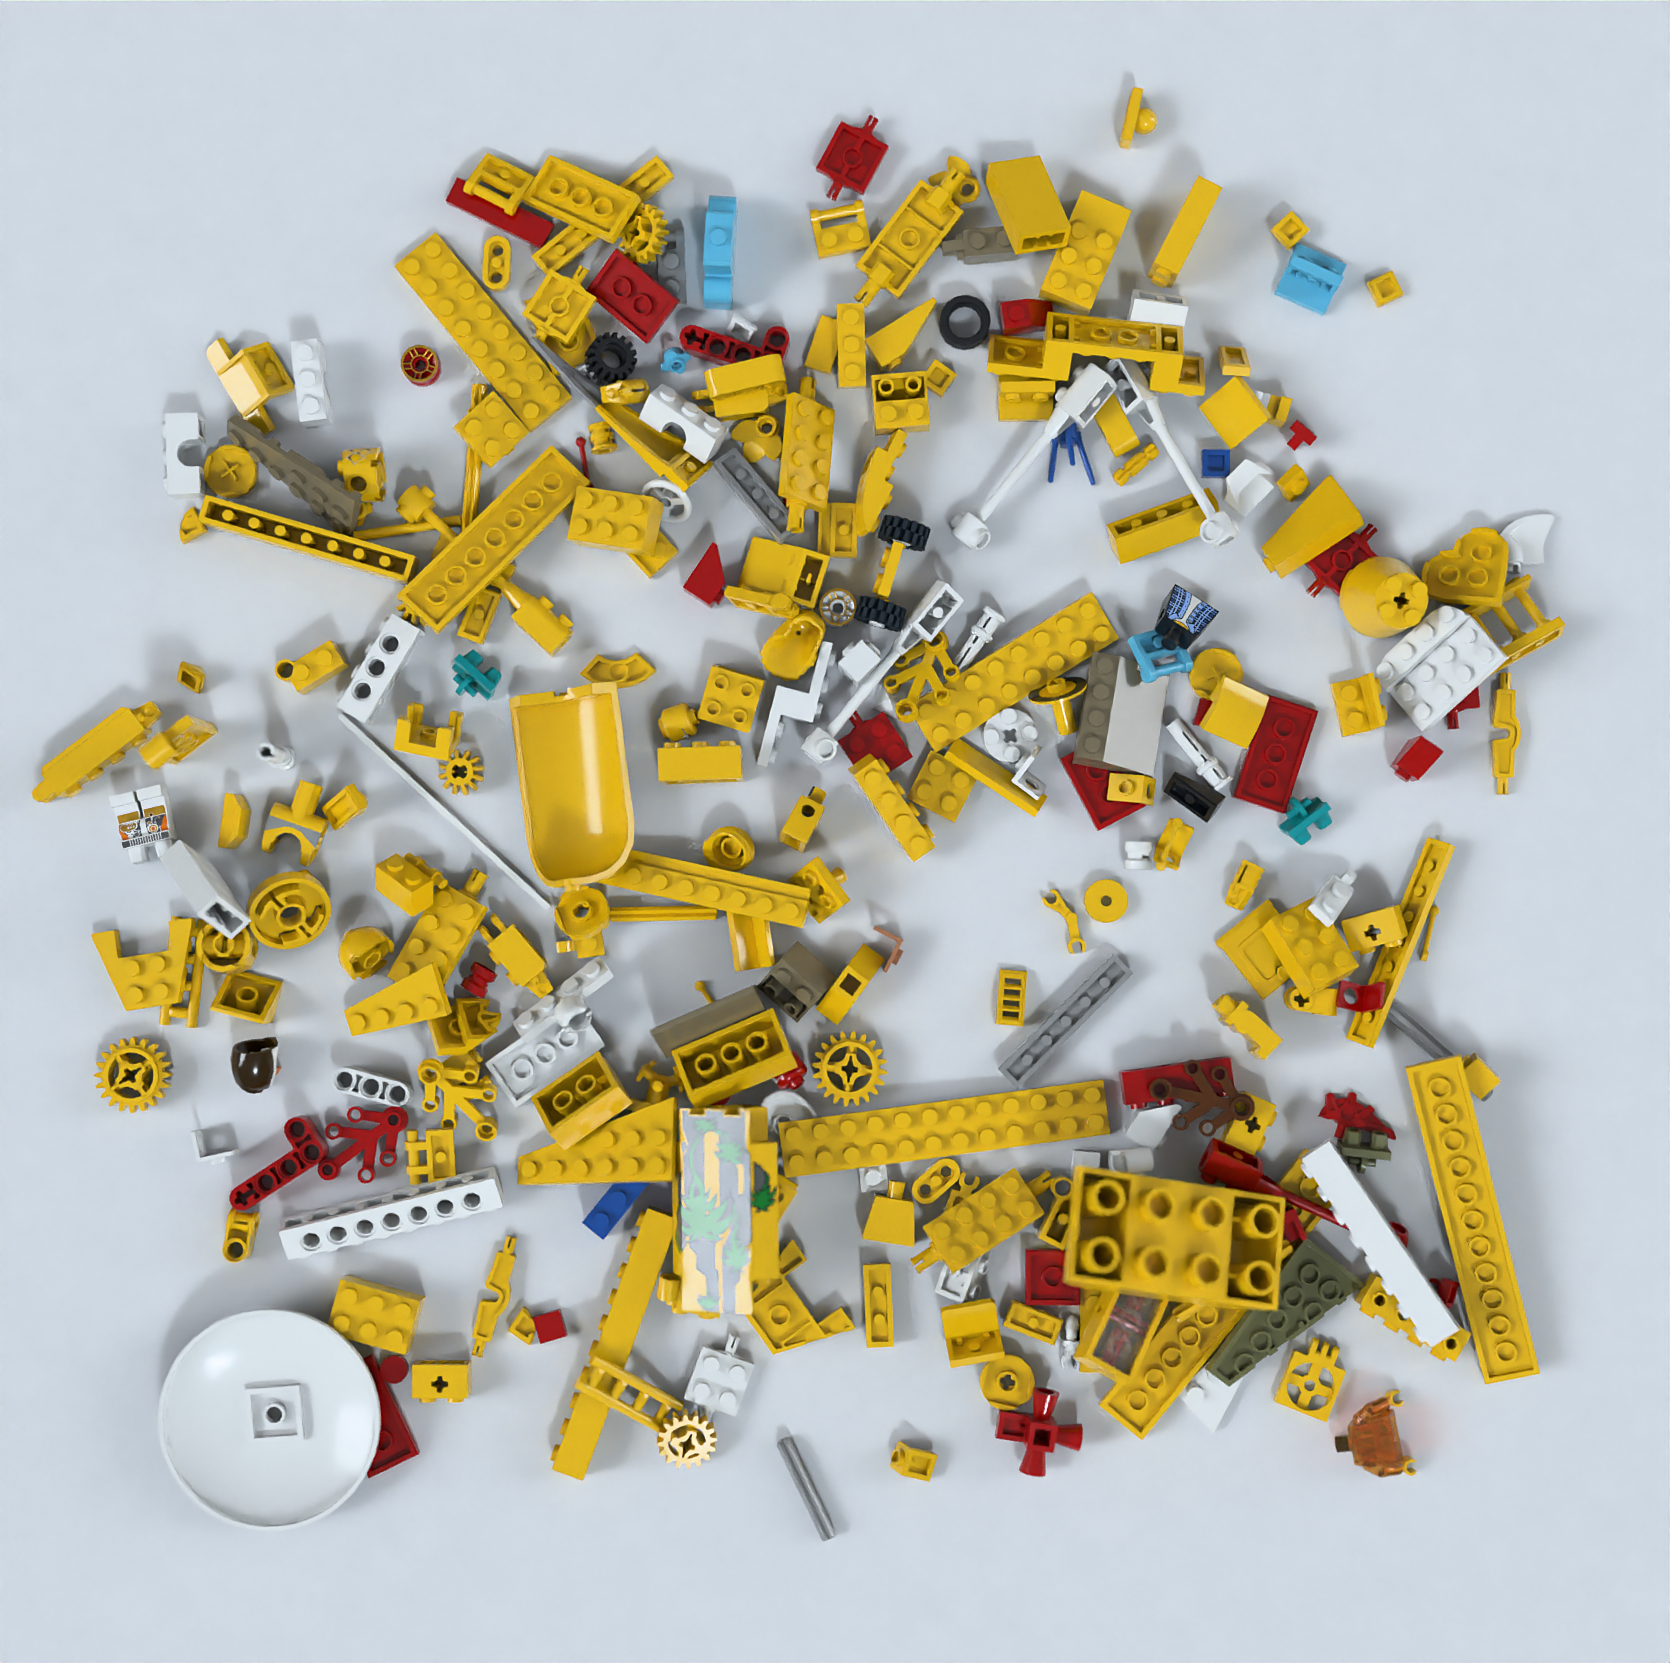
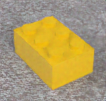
M577 486L567 539L579 546L653 557L664 504L651 496Z
M719 741V746H709L708 742H691V747H682L680 743H664V748H658L659 782L662 785L744 782L741 745H736L735 741Z
M1315 896L1271 918L1261 929L1304 999L1348 977L1359 967L1334 924H1331L1329 927L1325 926L1307 909Z
M599 1051L530 1097L548 1133L564 1150L633 1103L614 1068Z
M346 1275L340 1279L328 1325L339 1332L345 1339L406 1355L411 1350L426 1296Z

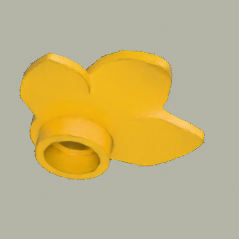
M949 156L947 171L930 176L928 178L930 186H939L950 169L955 167L958 169L957 173H963L966 178L952 194L953 203L960 207L963 203L974 202L981 192L979 181L971 176L970 166L966 161L956 156ZM965 185H971L973 188L972 192L968 195L962 192V188Z
M762 415L756 421L744 420L731 433L732 439L744 443L743 457L748 463L758 462L765 455L770 460L775 461L782 452L783 443L778 436L781 430L780 423L772 415ZM771 425L772 430L769 433L763 432L764 426Z

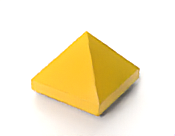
M182 661L179 666L177 681L195 693L200 694L205 680V673L202 667Z

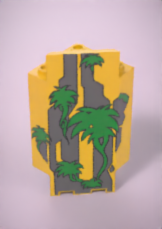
M735 1104L679 1109L680 1140H676L675 1182H672L673 1273L682 1277V1311L753 1314L752 1281L753 1284H769L770 1279L779 1278L777 1142L768 1141L767 1107L753 1104Z

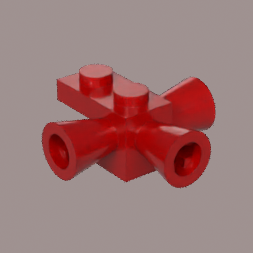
M1044 1387L1033 1388V1413L999 1409L995 1437L996 1439L1024 1443L1026 1452L1019 1471L1026 1475L1035 1477L1046 1476L1045 1452L1054 1453L1055 1443L1075 1451H1079L1083 1439L1082 1424L1057 1425L1052 1416L1060 1395L1059 1392Z

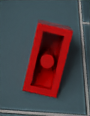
M1027 298L1001 302L998 311L1002 335L1013 336L1045 331L1047 312H1053L1052 301Z
M712 542L683 586L685 592L709 608H712L714 604L719 605L725 597L724 589L726 587L719 549L714 542Z
M1418 736L1406 742L1390 767L1396 770L1394 774L1405 782L1409 780L1412 782L1417 781L1444 751L1423 736Z

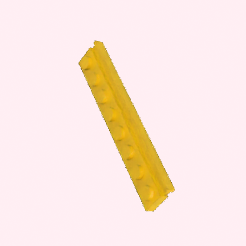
M630 850L626 862L608 878L596 881L597 883L804 928L810 894L812 893L810 888L636 850Z

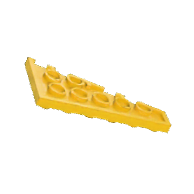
M672 1097L602 1124L566 1150L556 1142L520 1156L518 1160L517 1184L531 1186L675 1182L678 1099Z

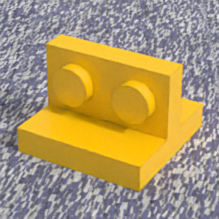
M1009 374L998 375L999 422L1049 421L1053 413L1055 381L1036 377L1023 378L1018 375Z

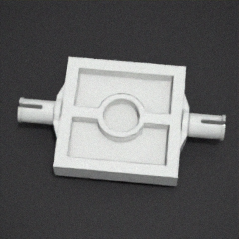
M733 1334L729 1335L725 1349H714L702 1345L684 1394V1399L697 1403L703 1408L700 1418L706 1414L708 1416V1423L713 1412H723L736 1417L755 1365L754 1362L742 1359L735 1353L741 1338L735 1336L734 1339Z

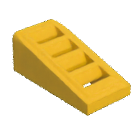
M1000 969L995 1024L1023 1026L1027 972ZM1005 978L1021 979L1020 985L1005 983ZM1004 989L1020 990L1019 995L1004 994ZM1003 1000L1019 1001L1018 1006L1003 1005ZM1003 1011L1018 1012L1017 1017L1002 1016Z

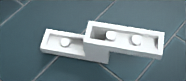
M822 641L809 693L777 685L757 761L758 767L768 769L769 763L775 764L778 748L774 747L776 737H782L785 722L780 721L781 717L812 725L814 718L820 719L823 704L819 703L821 692L827 693L830 681L829 677H825L828 666H834L837 651L832 650L833 643Z

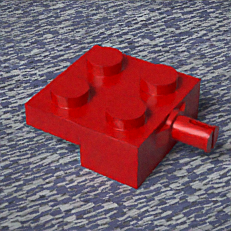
M855 711L853 713L854 717L851 715L849 718L854 728L848 735L838 740L839 746L852 765L870 753L876 760L882 758L891 772L913 758L884 712H881L872 719L863 721L858 712Z

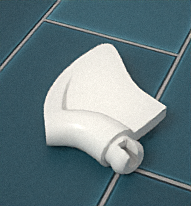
M1538 514L1520 518L1509 524L1499 534L1508 543L1509 562L1507 573H1520L1521 565L1544 563L1543 546L1554 522L1553 515Z

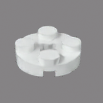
M1007 708L986 722L983 730L984 746L989 755L999 762H1018L1024 753L1029 756L1034 750L1038 732L1033 720L1026 713ZM1005 729L1007 731L1015 730L1016 742L1010 740L1006 743L1003 740L1005 738L1003 731Z

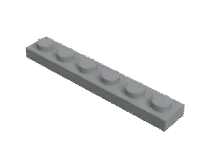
M1112 954L998 1070L1018 1089L1133 972L1115 954Z

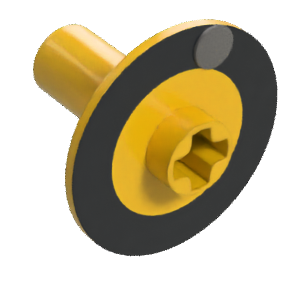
M1080 677L1055 678L1048 681L1041 688L1030 691L1028 698L1034 704H1051L1059 734L1069 735L1077 731L1070 699L1085 691L1087 682Z

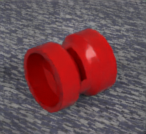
M474 961L470 967L473 974L465 977L460 985L476 996L484 998L488 992L487 983L494 982L498 975L486 966Z

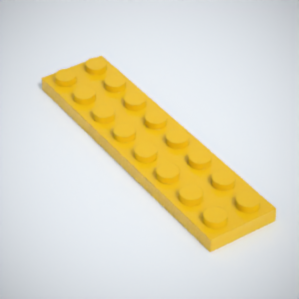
M436 232L394 265L400 275L531 433L573 399Z
M550 445L397 594L398 598L438 635L575 500L577 486L588 487L590 481Z
M1089 592L960 673V679L957 682H944L942 685L949 690L951 695V701L948 705L939 706L935 702L933 690L920 697L916 705L918 716L915 722L932 750L938 752L1004 709L1028 696L1030 691L1041 688L1048 681L1057 678L1089 658L1093 651H1100L1119 639L1095 596L1092 592ZM941 694L938 698L943 699L947 695Z

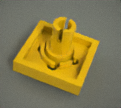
M819 856L811 860L787 880L791 885L812 889L808 913L815 918L818 924L851 901L840 886V884L847 880L845 872L840 867H836L830 872Z

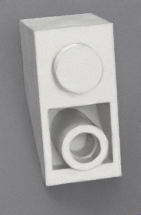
M1174 1102V1104L1157 1105L1138 1109L1122 1133L1142 1147H1149L1152 1153L1155 1148L1160 1150L1167 1139V1136L1164 1134L1170 1126L1173 1127L1172 1118L1175 1114L1180 1113L1179 1111L1182 1106ZM1178 1117L1176 1119V1124L1178 1123L1181 1117Z

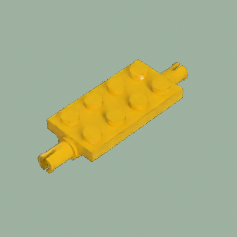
M952 167L939 186H930L920 179L855 265L868 278L854 296L857 302L864 303V307L868 308L880 289H885L898 300L964 214V211L952 201V194L966 178L963 173H957L958 169Z
M811 377L800 378L799 394L796 392L788 394L786 402L778 495L786 498V507L789 508L786 530L791 531V533L804 532V515L807 509H812L819 513L827 510L835 410L815 401L817 380L813 379L812 381Z
M473 868L462 889L459 888L457 890L448 884L443 889L437 887L433 894V905L422 913L387 977L397 982L436 961L443 985L445 986L489 909L479 903L477 898L489 876Z
M1014 1167L923 1226L922 1228L931 1243H929L930 1247L910 1258L913 1266L922 1260L924 1261L915 1267L917 1273L920 1274L937 1261H943L953 1275L1045 1215V1212L1037 1202V1196L1051 1188L1050 1184L1053 1178L1043 1183V1181L1051 1176L1050 1172L1045 1170L1044 1173L1027 1183L1023 1181Z

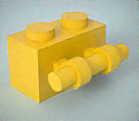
M396 853L375 865L376 890L412 917L433 905V887L435 885L443 889L448 883L442 877V873L439 870L430 868L426 865L424 859L411 853H407L404 858Z

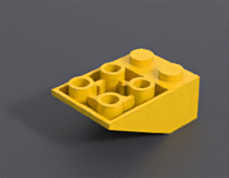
M753 536L737 587L743 585L755 592L760 593L761 590H765L774 595L783 593L784 595H789L792 602L796 603L799 608L810 609L814 612L830 564V556L782 543L779 545L776 541Z

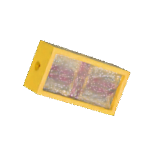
M1103 1291L1072 1358L1118 1384H1132L1169 1301Z

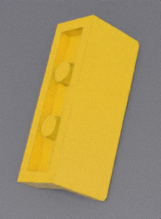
M726 911L735 972L775 966L769 920Z

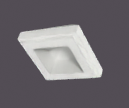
M735 313L725 335L751 344L758 327Z
M882 684L872 709L884 712L886 715L897 719L895 706L900 700L906 698L907 693L899 690L895 694H889Z

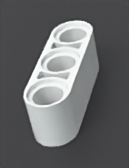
M353 1066L340 1068L332 1076V1084L336 1090L391 1106L407 1104L414 1096L413 1086L405 1080ZM344 1072L352 1075L353 1082L349 1087L341 1082V1076ZM370 1079L376 1080L379 1084V1090L376 1094L371 1093L367 1088V1083ZM396 1086L403 1087L406 1092V1096L402 1101L394 1097L393 1091Z

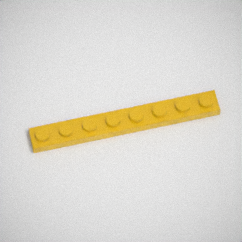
M1427 837L1400 904L1408 936L1401 939L1402 944L1390 948H1386L1385 944L1383 945L1368 985L1377 982L1385 983L1383 1008L1364 1014L1356 1012L1346 1039L1372 1049L1374 1048L1455 846Z

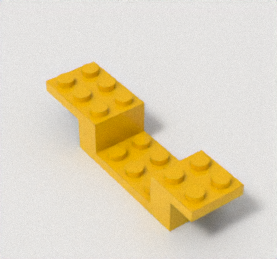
M1047 312L1043 340L989 335L987 372L996 375L1009 374L1018 375L1023 378L1036 377L1045 378L1050 381H1068L1072 353H1079L1083 356L1098 355L1106 356L1110 359L1125 358L1133 359L1137 362L1148 361L1149 390L1159 393H1181L1186 396H1204L1206 387L1204 358L1184 356L1182 326Z

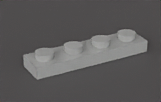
M735 447L713 462V467L779 545L796 534L786 530L789 510Z

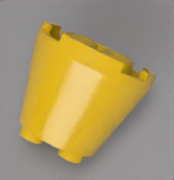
M1384 556L1371 557L1358 564L1345 576L1339 594L1340 609L1343 610L1346 620L1356 632L1372 638H1389L1420 622L1428 606V588L1412 569L1402 561ZM1394 598H1398L1397 603L1394 602Z

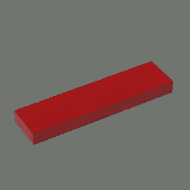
M457 177L445 200L447 204L539 249L546 245L555 227L553 223L520 207L511 216L505 213L503 208L475 194L471 196L465 193L463 189L466 181Z

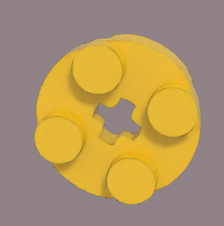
M582 885V890L564 892L560 897L561 901L558 907H555L554 916L557 925L564 934L575 941L594 937L607 928L610 922V906L601 891L589 888L586 885ZM579 908L589 909L586 916L582 918L576 917L579 914Z
M1004 1353L1005 1359L989 1361L984 1364L980 1372L979 1384L983 1396L993 1407L1000 1410H1013L1031 1398L1033 1388L1035 1387V1378L1030 1365L1023 1358L1015 1354ZM1006 1374L1011 1375V1379L1015 1381L1014 1385L1008 1386V1389H1004L1003 1383L999 1382L1000 1378H1004Z

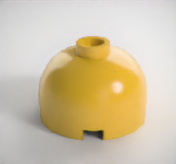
M364 926L351 929L343 936L338 950L339 963L353 980H356V977H360L362 980L367 979L386 965L387 961L383 959L387 956L388 952L391 955L393 954L394 943L378 928Z

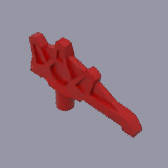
M1349 1092L1346 1098L1335 1099L1333 1093L1325 1095V1106L1321 1109L1318 1116L1327 1120L1331 1119L1338 1124L1334 1137L1342 1139L1346 1127H1356L1368 1132L1373 1130L1384 1131L1389 1139L1396 1140L1394 1131L1387 1128L1373 1114L1375 1110L1372 1106L1364 1107L1356 1102L1357 1094Z

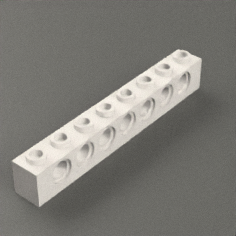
M494 1165L458 1174L454 1177H446V1179L431 1183L426 1182L281 1219L278 1232L288 1260L295 1258L304 1259L315 1253L323 1251L332 1252L339 1247L347 1245L357 1246L375 1238L385 1239L392 1234L403 1231L413 1232L419 1227L427 1225L437 1226L448 1220L456 1218L465 1219L472 1214L480 1212H493L503 1207V1190ZM469 1193H475V1194H477L478 1196H476V1197H470V1196H468L467 1194H469ZM442 1200H449V1201H451V1203L445 1204V1203H442L441 1201H442ZM420 1206L424 1210H416L414 1207ZM389 1213H395V1214H397L398 1216H396V1217H391V1216H389V1215H387V1214H389ZM361 1220H369L371 1223H363ZM339 1226V1227H342V1228H344V1229H343V1230H337V1229H335L334 1227ZM308 1233H314L317 1236L312 1237L309 1236Z

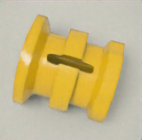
M607 421L596 422L588 426L589 433L592 434L590 442L594 445V448L591 449L593 455L609 454L618 449V445L613 443L615 439L614 433L610 432L612 427Z

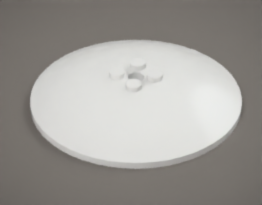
M276 1308L255 1309L233 1314L217 1321L197 1335L182 1350L168 1372L162 1388L158 1409V1431L164 1458L172 1475L184 1492L198 1506L216 1518L234 1526L259 1531H281L301 1527L321 1519L344 1503L359 1486L371 1466L377 1450L381 1427L379 1397L374 1380L367 1365L353 1345L331 1326L314 1317L291 1310ZM270 1407H277L281 1410L282 1418L280 1420L270 1418L268 1413Z

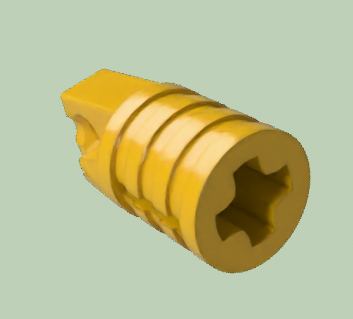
M643 378L619 380L600 387L602 403L619 405L644 403L649 396V386ZM637 389H644V391L637 392Z
M1242 859L1241 865L1238 867V871L1230 884L1224 903L1236 910L1242 911L1253 895L1265 869Z

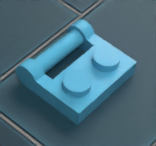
M1155 630L1134 635L1127 640L1141 668L1142 680L1145 683H1151L1156 681L1158 677L1176 672L1185 673L1193 669V662L1188 651L1183 650L1179 646L1175 650L1165 649L1161 644L1163 636ZM1175 655L1177 659L1175 662L1154 667L1152 663L1153 660Z

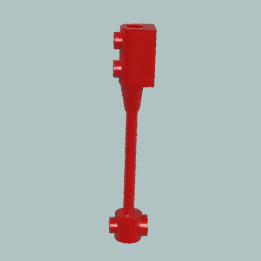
M1214 1137L1211 1139L1198 1165V1171L1201 1172L1200 1177L1204 1182L1214 1185L1219 1180L1226 1184L1225 1189L1286 1198L1285 1202L1349 1230L1346 1224L1340 1225L1331 1210L1283 1189L1278 1183L1264 1175L1262 1159ZM1389 1221V1224L1407 1248L1408 1230L1396 1221Z

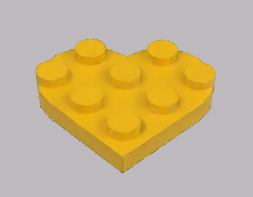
M1487 527L1470 529L1471 532L1456 540L1452 550L1440 551L1439 555L1432 557L1429 562H1425L1422 569V582L1428 588V598L1449 604L1502 608L1509 550L1507 541L1505 542V539L1495 529Z

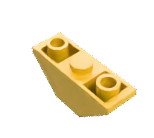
M863 943L818 1004L816 1010L838 1025L885 961V958Z

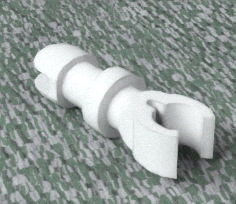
M1074 1315L1067 1316L1064 1324L1066 1339H1063V1346H1066V1349L1061 1359V1366L1065 1370L1068 1369L1067 1362L1073 1357L1079 1344V1340H1077L1079 1319ZM1073 1358V1368L1078 1370L1080 1362Z

